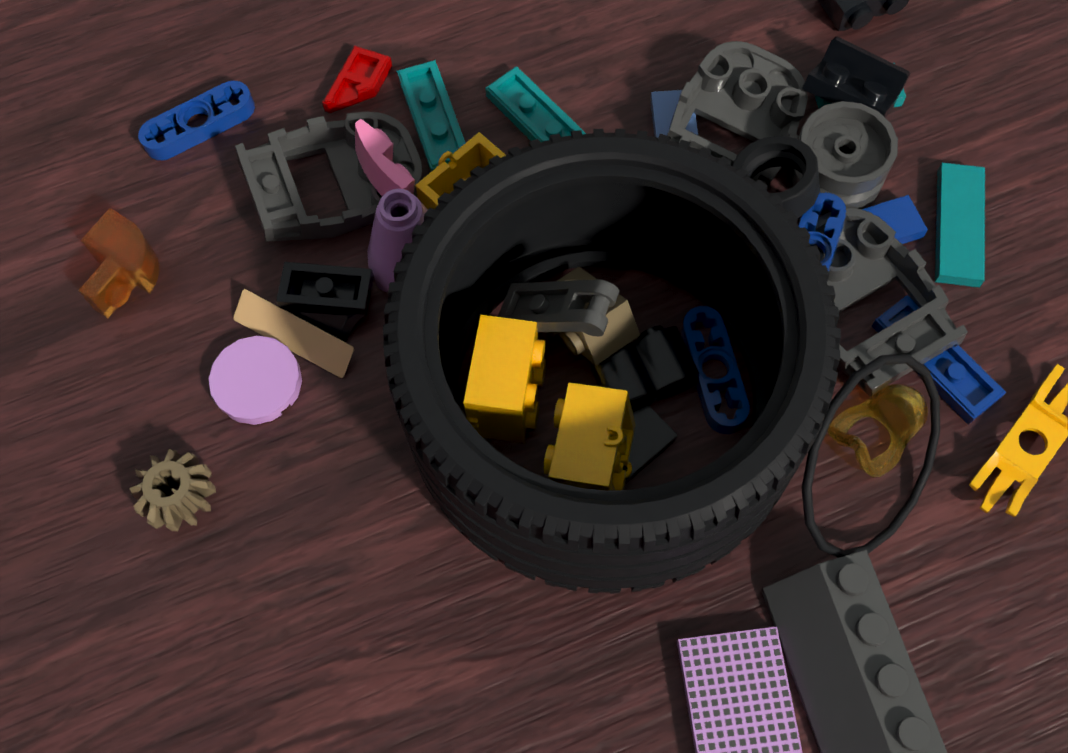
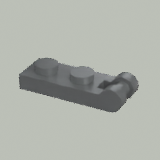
M598 279L511 283L498 317L537 322L538 332H584L588 335L599 337L604 335L608 324V318L605 315L608 308L615 305L619 289L608 281ZM585 303H589L587 309H583Z

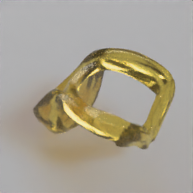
M904 384L888 385L877 391L864 403L850 407L840 413L831 422L828 434L839 445L854 449L858 464L868 475L875 478L881 477L896 466L906 445L926 424L928 419L927 403L923 395L913 387ZM864 417H872L882 423L888 430L891 439L889 448L872 460L865 443L859 437L847 434L848 430Z

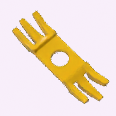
M1056 364L1032 396L1025 410L969 484L976 491L995 467L1001 470L999 475L993 480L980 505V509L985 513L991 510L1004 492L1016 480L1020 485L1012 493L1005 513L1015 517L1025 498L1039 480V476L1068 437V417L1062 414L1068 404V383L1049 404L1044 402L1046 396L1065 369L1059 364ZM1028 430L1038 433L1045 443L1043 453L1032 455L1025 452L1019 444L1020 433Z

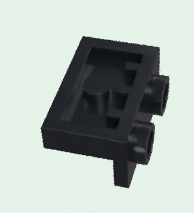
M835 37L831 40L822 61L808 74L802 89L830 103L841 101L862 103L879 111L886 118L904 88L910 72L840 37Z

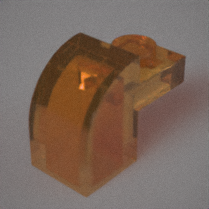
M109 208L81 240L101 265L78 290L93 309L106 318H109L117 308L126 303L131 291L136 286L150 294L159 276L158 257L141 230L132 221Z

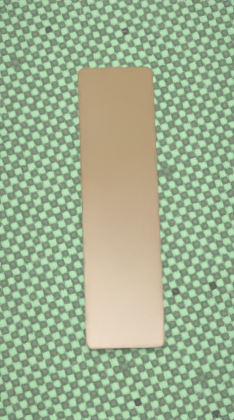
M246 289L242 291L234 314L235 321L264 337L278 340L286 345L290 351L340 378L344 377L354 352L353 346Z

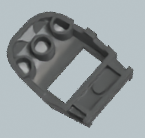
M741 41L720 44L703 59L691 81L686 82L680 94L667 136H669L670 141L680 143L681 139L691 142L690 147L698 150L702 147L711 150L712 156L718 159L724 156L731 160L732 166L737 154L685 129L692 114L695 113L753 142L764 137L780 135L798 139L799 136L796 133L799 121L804 117L808 100L807 91L802 89L805 81L800 72L791 63L756 45ZM772 167L761 171L752 180L755 182L761 180L768 186L781 167Z
M379 112L347 113L345 120L326 122L324 116L307 119V126L287 133L285 128L268 133V143L253 149L245 150L243 143L235 145L238 164L256 209L265 241L333 238L372 224L376 208L382 196L371 184L358 160L355 151V123L361 118L374 129L378 128L386 133L393 143V163L403 165L415 179L416 185L421 178L422 164L413 140L405 126L395 118ZM325 153L347 211H343L342 216L318 219L317 215L307 216L287 160Z
M846 208L843 230L829 270L827 285L834 287L836 294L834 302L835 306L838 307L839 313L894 280L899 282L911 299L918 305L919 309L848 351L839 344L840 361L838 368L850 378L854 372L881 355L909 354L918 362L924 364L949 348L960 345L968 331L964 325L958 328L955 327L945 310L949 299L940 284L936 286L924 268L926 261L916 249L909 251L895 238L896 231L880 217L873 215L869 211L857 208ZM831 212L818 218L816 232L824 234V228L827 219L831 217ZM817 247L818 250H819V252L821 253V256H820V262H821V261L825 258V254H824V252L822 251V249H820L819 247ZM906 364L883 365L860 380L857 385L872 398L877 395L879 390L913 371V369Z

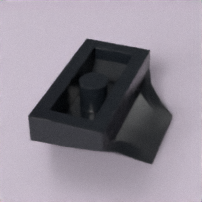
M284 262L276 302L280 308L346 342L358 320L367 315L374 274L372 269Z

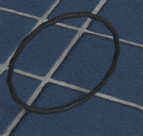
M909 354L881 355L854 372L831 400L822 427L808 451L801 487L805 525L818 548L837 558L867 550L869 554L894 535L917 504L931 473L940 436V396L929 369ZM906 364L921 375L930 397L931 432L922 470L909 499L890 525L865 545L842 550L825 541L814 520L812 483L819 448L836 410L860 380L883 365Z

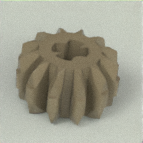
M169 449L164 461H161L157 456L150 455L152 467L148 471L135 469L136 476L142 483L129 488L131 495L138 500L133 506L134 510L141 517H147V523L155 529H160L165 524L170 531L178 532L183 519L191 526H197L195 513L198 509L203 512L211 511V505L204 498L216 493L215 485L208 481L212 476L211 470L206 464H199V459L189 452L181 457L176 450ZM180 484L178 490H175L173 488L174 486ZM169 491H172L174 493L173 495L167 497Z

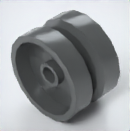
M841 101L824 105L809 116L799 136V140L809 145L817 157L820 193L837 195L843 200L846 208L864 209L875 201L898 153V138L892 124L879 111L862 103ZM790 168V180L794 186L803 176L802 173ZM822 210V213L831 212L829 210Z

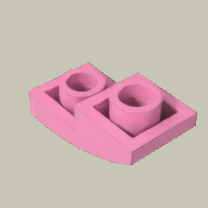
M360 118L355 123V151L361 167L371 184L381 196L392 189H405L414 195L415 179L403 165L393 163V143L382 130L374 129Z

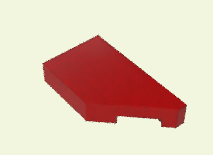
M354 45L322 102L324 111L332 113L376 97L392 68L391 57Z

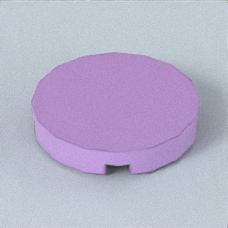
M257 335L239 339L224 348L213 362L208 378L210 394L221 411L239 423L253 425L270 422L281 416V412L289 404L292 406L298 398L302 384L300 365L290 349L274 338Z

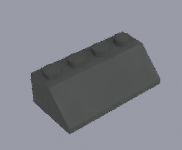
M867 550L816 564L762 588L764 600L774 627L777 626L781 647L819 753H948Z

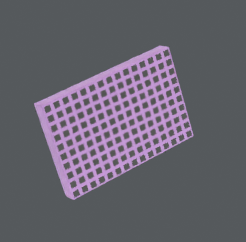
M777 626L677 640L695 753H803Z

